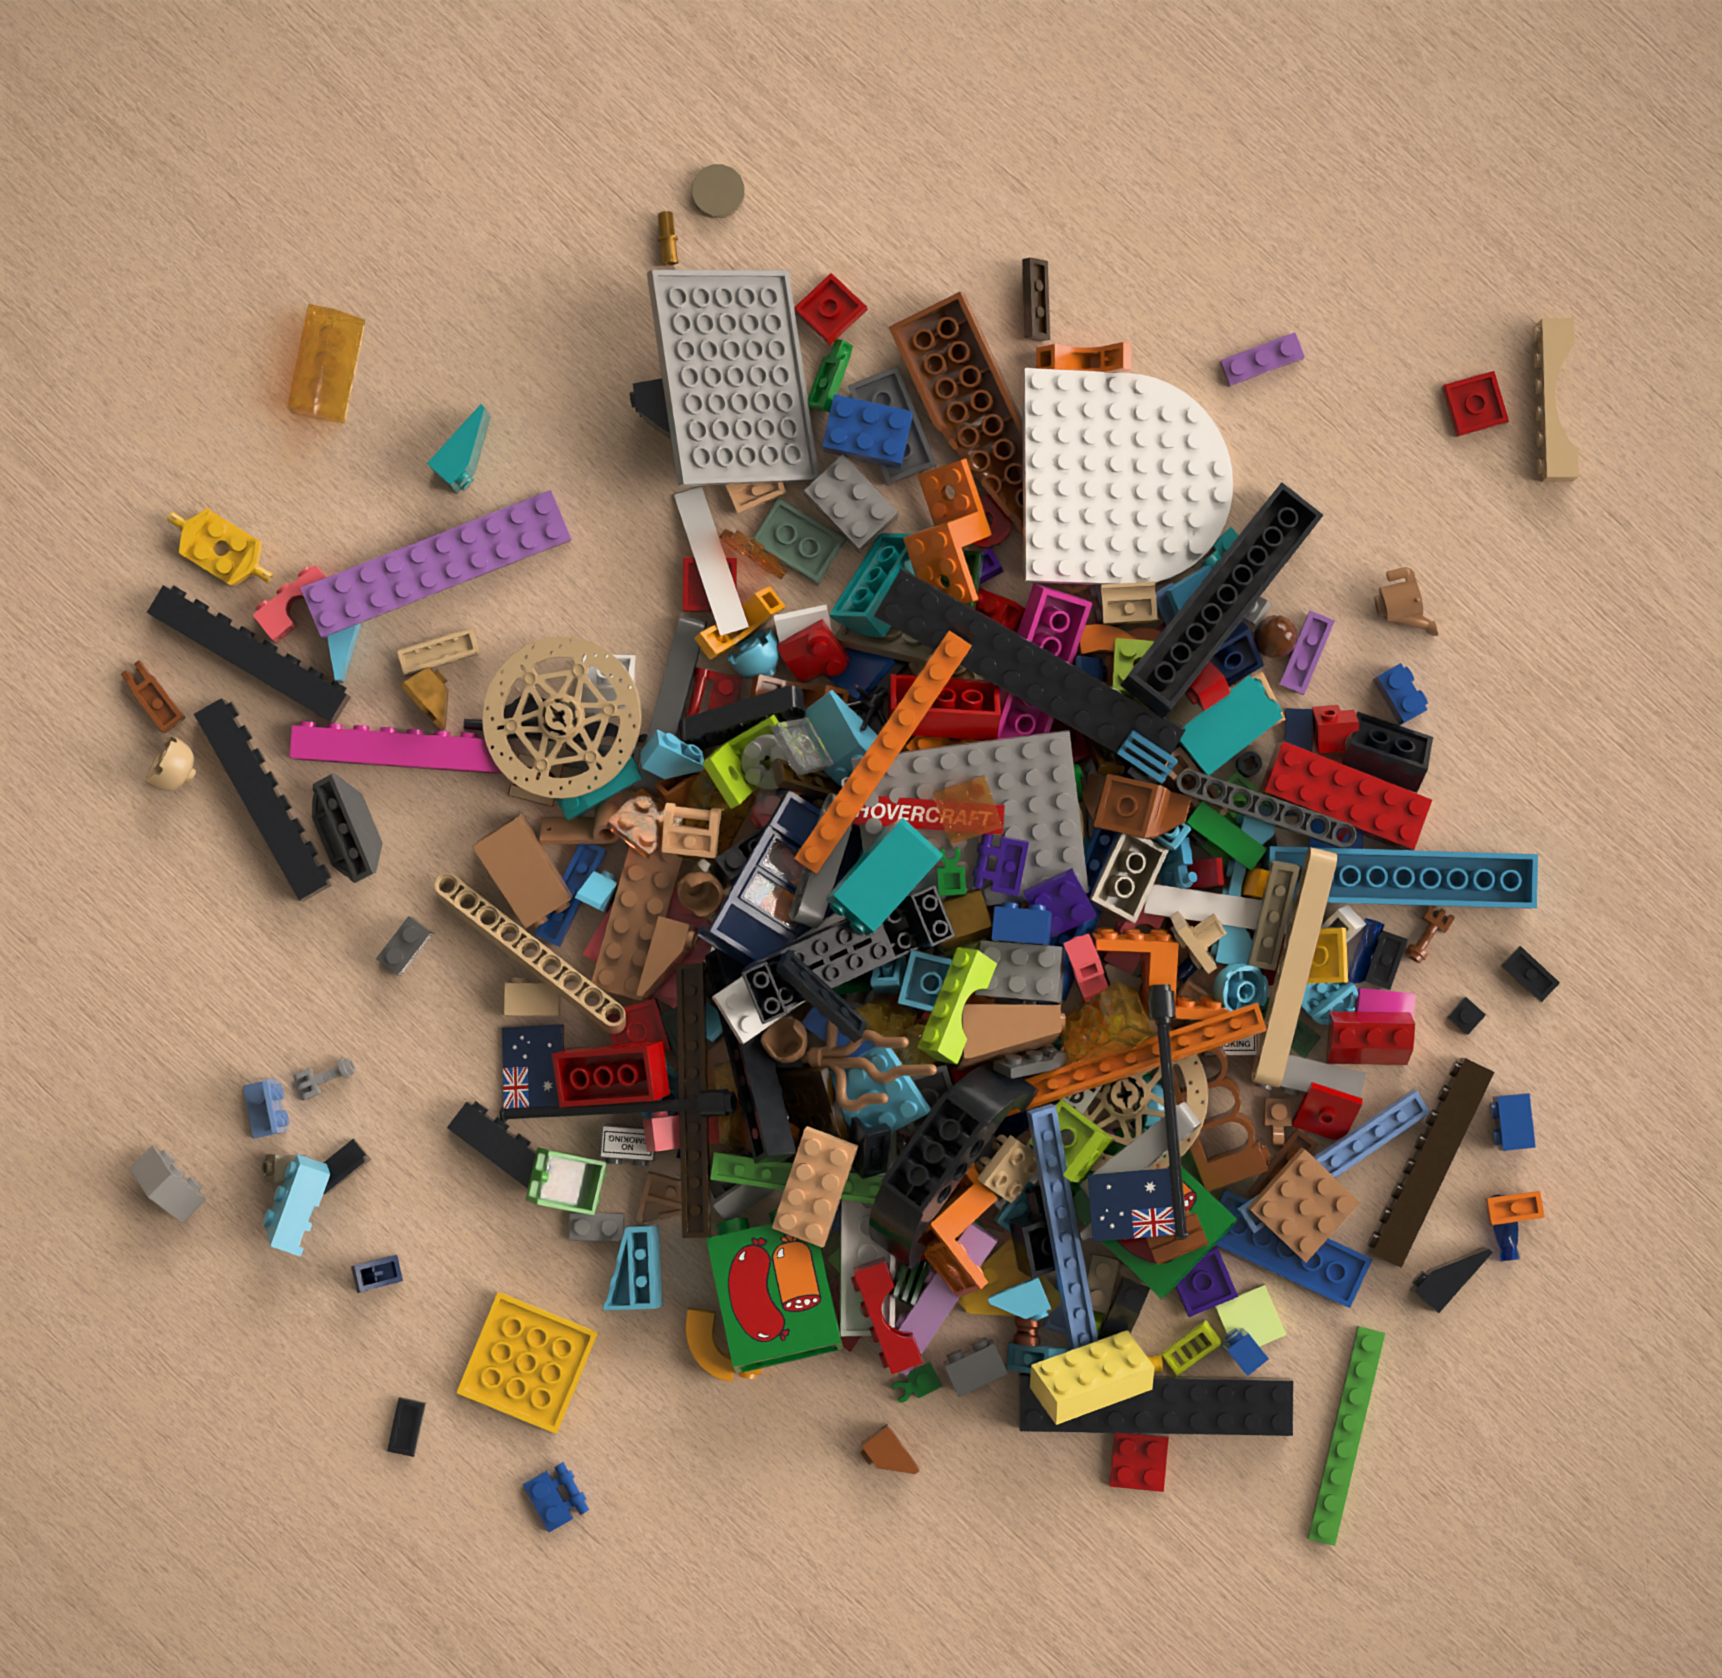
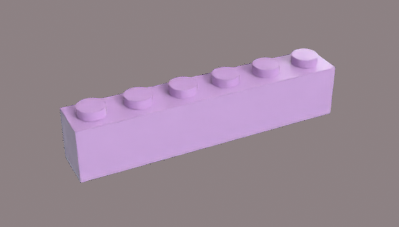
M973 1221L956 1237V1241L964 1246L971 1261L980 1267L996 1244L998 1237ZM934 1268L929 1271L924 1279L927 1285L922 1293L919 1292L915 1306H912L907 1315L902 1312L895 1322L897 1330L913 1332L921 1354L960 1298V1296L956 1297ZM912 1368L903 1370L901 1373L907 1376Z

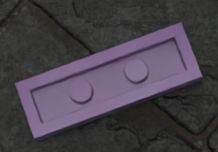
M1294 332L1222 359L1220 364L1230 387L1302 360L1305 356Z
M1311 610L1308 612L1279 686L1301 695L1305 694L1335 620Z

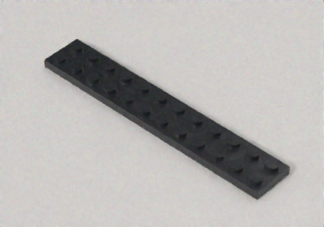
M903 568L899 570L874 617L933 650L938 648L950 630L972 645L961 661V666L1116 753L1131 731L1134 730L1171 755L1186 731V728L1167 717L1161 719L1144 704ZM1132 740L1131 743L1164 765L1167 763V760L1137 740ZM1127 747L1125 751L1158 773H1161V769Z

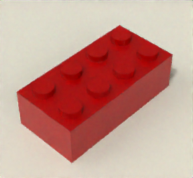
M890 675L888 720L918 676ZM950 678L912 733V736L996 740L998 738L1001 716L999 686L982 679Z
M662 1041L574 1047L552 1054L560 1107L655 1101L670 1095Z

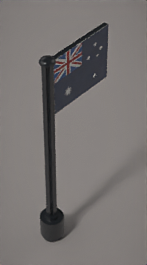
M1170 984L1149 986V993H1146L1149 1020H1154L1158 1029L1170 1168L1087 1175L1093 1242L1173 1235L1177 1240H1184L1190 1235L1187 1234L1169 1032L1171 1019L1176 1018L1174 991H1171Z
M564 1024L502 1028L504 1106L500 1109L499 1116L504 1122H507L508 1119L696 1110L703 1118L729 1116L730 1113H735L737 1110L736 1093L728 1089L701 1090L699 1096H696L695 1099L560 1107L552 1054L565 1049Z

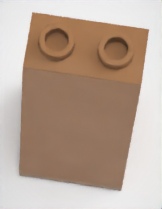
M523 812L481 838L472 846L525 929L530 925L533 928L540 926L548 920L546 915L552 911L558 914L570 906L568 901L572 899L573 895L545 848L540 844L539 838Z
M964 1004L961 1022L967 1041L958 1064H956V1071L1003 1059L1009 1054L1017 1055L1043 1046L1052 1045L1057 1037L1060 1036L1061 1030L1065 1029V1014L1061 1013L1060 1005Z

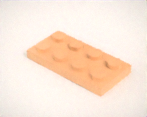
M807 1126L804 1130L772 1228L823 1248L826 1244L858 1145Z

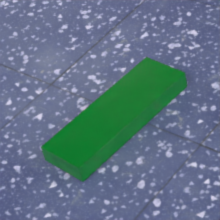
M1203 801L1199 802L1185 822L1249 871L1253 870L1267 850V848Z

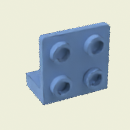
M276 1079L262 1080V1082L244 1085L243 1090L253 1139L287 1132L286 1126H289V1117L287 1110H282L281 1099H284V1092L281 1083L277 1084Z

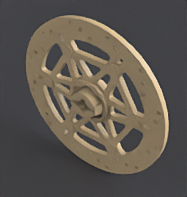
M546 638L521 648L497 671L484 701L483 732L488 750L494 762L514 784L530 793L543 797L557 799L579 797L591 793L610 782L630 759L636 747L641 727L640 700L630 674L622 663L606 649L580 638ZM560 657L574 658V664L570 670L538 675L534 669L536 664L548 659ZM522 666L526 668V672L522 670ZM591 666L596 667L609 680L616 693V700L607 702L589 679L587 674ZM567 676L565 683L558 693L545 682L548 679ZM521 678L526 686L513 718L505 719L504 709L507 697L515 682ZM578 678L575 696L567 695V691L574 679ZM538 684L550 694V697L544 702L536 689ZM584 684L598 699L597 703L581 702ZM532 693L539 709L522 715L529 694ZM563 700L564 702H567L569 704H574L577 710L575 711L572 707L562 703H558L557 701ZM620 706H626L625 709H619ZM586 708L602 709V713L585 718L584 710ZM558 712L564 713V723L559 722L560 716ZM619 716L620 724L615 742L608 754L602 757L598 752V747L609 719ZM538 717V727L521 725L524 721ZM601 720L594 742H591L584 727ZM547 725L552 729L565 732L566 735L560 736L559 733L550 732ZM504 726V729L498 730V727ZM526 732L542 733L539 751L535 749L525 736ZM516 733L536 759L532 769L526 767L511 750L507 741L509 734ZM579 733L588 748L586 751L573 741V738ZM548 739L556 740L557 743L548 757H545ZM565 742L578 753L577 756L556 759ZM585 761L589 766L588 771L577 776L567 778H552L549 776V771L554 765ZM597 763L601 765L602 770L597 767ZM541 773L539 780H537L538 774Z
M1116 1015L1095 1025L1096 1028H1090L1089 1024L1083 1027V1032L1072 1036L1062 1046L1060 1051H1066L1069 1058L1066 1064L1070 1065L1078 1062L1081 1056L1094 1046L1101 1035L1119 1048L1125 1047V1036H1138L1149 1039L1158 1036V1029L1154 1020H1149L1147 1017ZM1114 1030H1116V1034H1117V1037H1116V1038H1114V1036H1113V1031H1114ZM1197 1054L1189 1056L1187 1059L1183 1058L1172 1062V1067L1178 1064L1183 1072L1187 1088L1186 1104L1202 1123L1194 1132L1179 1143L1180 1158L1196 1140L1207 1113V1079ZM1161 1066L1158 1067L1159 1071L1149 1083H1146L1142 1076L1153 1069L1105 1084L1102 1093L1098 1092L1095 1096L1101 1099V1103L1091 1115L1088 1114V1108L1083 1115L1094 1122L1100 1113L1106 1109L1111 1116L1098 1123L1097 1126L1103 1129L1114 1121L1119 1120L1124 1138L1112 1134L1109 1135L1114 1138L1115 1142L1128 1146L1142 1135L1143 1115L1156 1116L1161 1119L1165 1116L1163 1111L1148 1109L1150 1100H1154L1164 1106V1099L1151 1093L1153 1087L1162 1078ZM1129 1078L1136 1080L1135 1083L1141 1089L1143 1088L1144 1098L1141 1097L1140 1090L1130 1082ZM1125 1088L1129 1093L1132 1094V1096L1128 1097L1127 1104L1123 1099L1120 1098L1121 1096H1124ZM1109 1095H1111L1113 1103L1122 1109L1123 1114L1117 1113V1109L1109 1103ZM1053 1101V1102L1047 1103V1104H1045V1105H1048V1104H1053V1105H1054L1055 1102ZM1136 1119L1135 1138H1132L1126 1124L1127 1120ZM1072 1131L1063 1143L1066 1146L1074 1141V1133ZM1168 1152L1165 1154V1158L1162 1156L1146 1170L1168 1167ZM1102 1153V1157L1090 1170L1096 1172L1114 1156Z

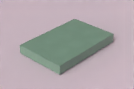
M778 497L750 541V544L819 585L844 545L846 538Z

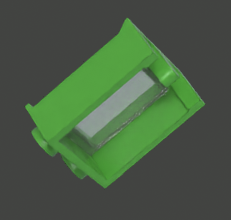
M538 1147L526 1201L537 1205L595 1215V1210L600 1203L599 1193L601 1185L606 1177L607 1162Z

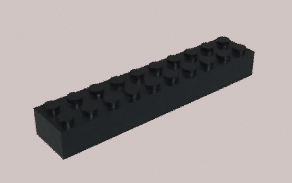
M1281 482L1120 686L1163 719L1324 515Z
M1019 1373V1431L1293 1436V1380L1290 1378L1154 1375L1152 1390L1056 1425L1030 1388L1031 1374Z

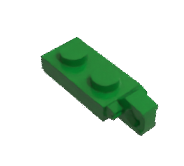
M836 339L830 354L827 357L823 356L808 397V405L811 410L830 413L834 394L837 395L851 357L853 345L848 342Z

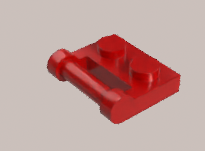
M696 667L694 672L696 679L689 711L685 712L684 718L699 713L706 679L714 680L708 710L737 702L743 678Z

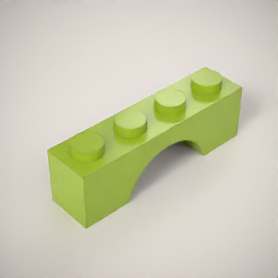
M957 947L919 1042V1049L937 1061L958 1064L967 1041L961 1022L964 1004L974 991L988 988L997 963L978 950Z

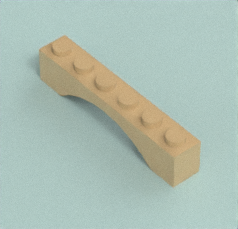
M1542 318L1533 329V340L1538 343V353L1534 354V368L1538 369L1539 379L1535 380V394L1539 395V405L1536 406L1535 417L1537 422L1540 421V432H1537L1536 445L1537 448H1541V458H1538L1537 472L1541 474L1542 482L1574 481L1579 477L1578 449L1569 440L1562 428L1555 399L1556 382L1560 368L1567 354L1575 345L1574 318Z

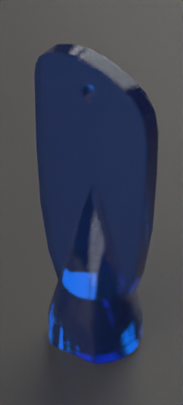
M1365 918L1364 922L1366 925L1363 929V935L1358 943L1348 972L1349 982L1354 984L1364 982L1377 944V938L1385 925L1379 921Z
M1497 1194V1195L1491 1196L1490 1198H1492V1197H1499V1196H1505V1195ZM1518 1222L1493 1225L1495 1238L1500 1248V1262L1520 1260V1253L1517 1249Z

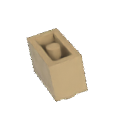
M511 978V983L504 984V1015L561 1016V996L540 979H538V983H528V978Z

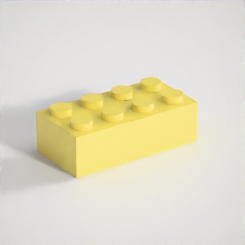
M1128 1330L1032 1364L1030 1388L1057 1425L1152 1390L1154 1365Z

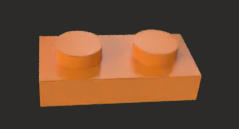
M1540 1191L1485 1199L1489 1226L1545 1218Z

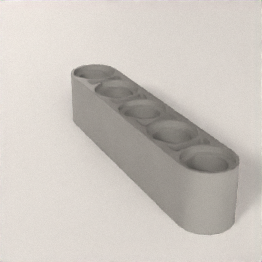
M830 793L824 800L818 822L837 796L836 794ZM850 824L817 874L806 866L803 867L790 909V920L815 929L821 925L828 906L826 898L832 892L853 824Z
M1185 1102L1176 1107L1179 1143L1202 1124ZM1165 1116L1093 1174L1146 1170L1168 1152ZM1087 1178L1080 1184V1187L1089 1197Z

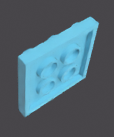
M876 1046L857 1056L868 1059L883 1073L894 1066L902 1065L892 1048ZM844 1068L847 1080L846 1094L849 1100L854 1101L863 1094L885 1093L888 1095L887 1103L869 1104L859 1111H846L840 1106L842 1115L849 1127L851 1118L857 1116L866 1128L887 1123L892 1133L925 1116L931 1110L910 1076H900L890 1083L882 1084L872 1080L861 1068ZM831 1070L830 1075L832 1077L834 1089L836 1090V1079L833 1071Z

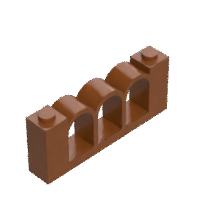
M1195 1020L1172 1029L1176 1030L1203 1020ZM1221 1046L1207 1050L1217 1055L1222 1065L1218 1074L1207 1079L1208 1089L1218 1086L1227 1088L1232 1092L1235 1104L1230 1110L1205 1119L1200 1132L1227 1122H1236L1245 1127L1248 1132V1139L1240 1147L1208 1158L1200 1135L1197 1136L1190 1150L1204 1187L1208 1192L1268 1171V1162L1272 1161L1267 1146L1262 1147L1259 1140L1254 1142V1125L1249 1117L1239 1112L1241 1092L1233 1080L1225 1077L1228 1059ZM1173 1066L1176 1105L1187 1102L1185 1098L1187 1097L1186 1086L1181 1087Z

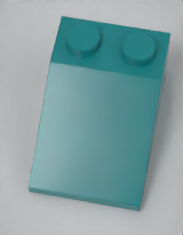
M482 404L476 408L427 462L433 473L456 493L460 490L465 491L474 481L472 477L476 472L491 418Z

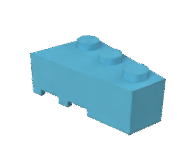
M296 1154L294 1161H290L286 1167L284 1174L286 1178L283 1185H279L275 1191L273 1198L275 1202L272 1209L266 1211L263 1225L270 1247L301 1256L304 1248L300 1247V1241L304 1230L310 1232L312 1223H309L308 1220L314 1207H319L330 1172L327 1164Z
M660 1225L626 1227L617 1256L614 1275L610 1281L609 1293L602 1311L656 1309L662 1307Z

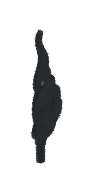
M529 694L522 715L539 709L532 694ZM521 696L514 700L512 704L505 706V719L514 717ZM558 712L560 716L559 722L564 723V713ZM538 717L524 721L521 725L538 727ZM464 718L463 727L470 730H483V721ZM601 721L585 725L584 728L591 741H594ZM608 722L603 737H617L619 726ZM547 725L550 732L554 731L559 733L560 736L566 735L565 732L552 729ZM499 726L498 730L504 729V726ZM516 733L507 736V739L519 738ZM525 733V736L529 739L537 741L542 739V733ZM580 733L573 738L574 741L584 742ZM639 735L637 742L646 741L648 735Z

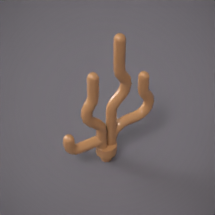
M828 1020L826 1046L812 1047L802 1057L803 1063H809L811 1067H828V1069L833 1071L836 1079V1100L844 1110L850 1112L859 1111L869 1104H885L888 1101V1095L885 1093L863 1094L854 1101L849 1100L846 1094L847 1080L844 1068H861L872 1080L882 1084L890 1083L900 1076H931L937 1072L935 1065L915 1064L894 1066L883 1073L866 1058L845 1057L855 1052L864 1041H870L881 1048H905L908 1046L909 1041L906 1037H883L875 1031L864 1030L862 1038L857 1042L853 1043L850 1040L845 1046H837L838 1028L830 1020Z

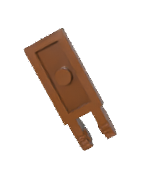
M138 660L134 665L145 678L143 682L138 685L131 673L126 670L121 675L131 687L133 695L162 733L166 734L186 717L156 677L151 675L144 664Z

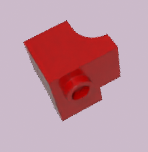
M1339 705L1312 707L1314 742L1318 753L1345 751L1347 737L1353 732L1359 731V721L1355 710H1340Z

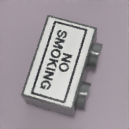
M408 916L377 956L376 960L396 975L402 976L434 933L414 917Z
M602 1125L600 1158H606L607 1163L622 1164V1159L633 1160V1165L649 1166V1161H655L656 1152H647L644 1127Z

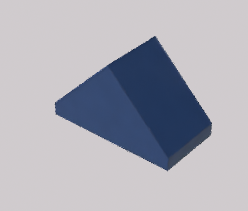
M397 1255L351 1266L357 1293L403 1281Z

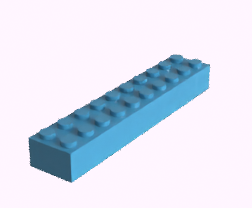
M1265 847L1267 850L1264 853V870L1269 871L1271 860L1297 864L1300 867L1292 902H1294L1305 855L1309 847ZM1317 848L1337 853V863L1327 903L1537 908L1538 854Z

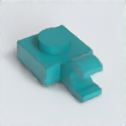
M1232 527L1216 540L1211 547L1215 552L1203 561V566H1210L1213 569L1239 536Z

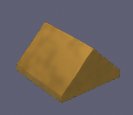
M980 888L941 901L955 934L954 937L940 943L946 951L992 936L993 918Z

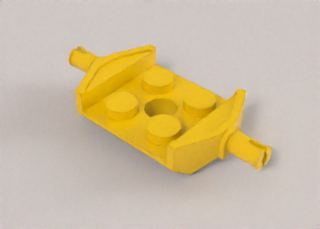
M206 508L189 520H185L173 511L170 515L176 520L168 516L167 521L180 528L181 531L179 554L232 587L241 584L251 575L257 576L267 584L271 580L264 575L273 578L274 574L259 564L262 542L214 513L209 508ZM220 542H226L229 545V551L224 556H218L215 552V547Z

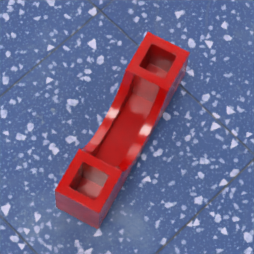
M885 1256L854 1267L855 1276L850 1278L855 1292L861 1291L864 1301L860 1302L865 1318L869 1316L871 1318L873 1326L869 1329L874 1343L880 1342L883 1352L879 1353V1357L883 1367H889L892 1375L922 1364V1356L913 1332L895 1329L883 1316L881 1309L883 1300L894 1288V1280Z

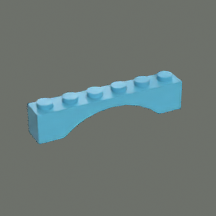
M1258 806V811L1262 816L1267 817L1271 814V807ZM1237 814L1236 823L1240 824L1239 828L1261 845L1274 835V826ZM1234 859L1233 861L1228 860L1225 876L1229 877L1228 887H1223L1221 894L1241 897V887L1246 868ZM1223 925L1227 934L1214 942L1210 948V954L1214 956V962L1225 965L1235 963L1248 964L1252 940L1246 928Z

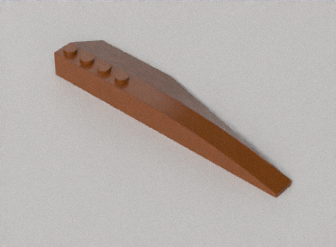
M958 292L889 326V330L933 425L941 432L954 451L962 459H967L970 471L974 473L983 487L1023 535V418L966 295ZM1062 584L1071 595L1093 586Z

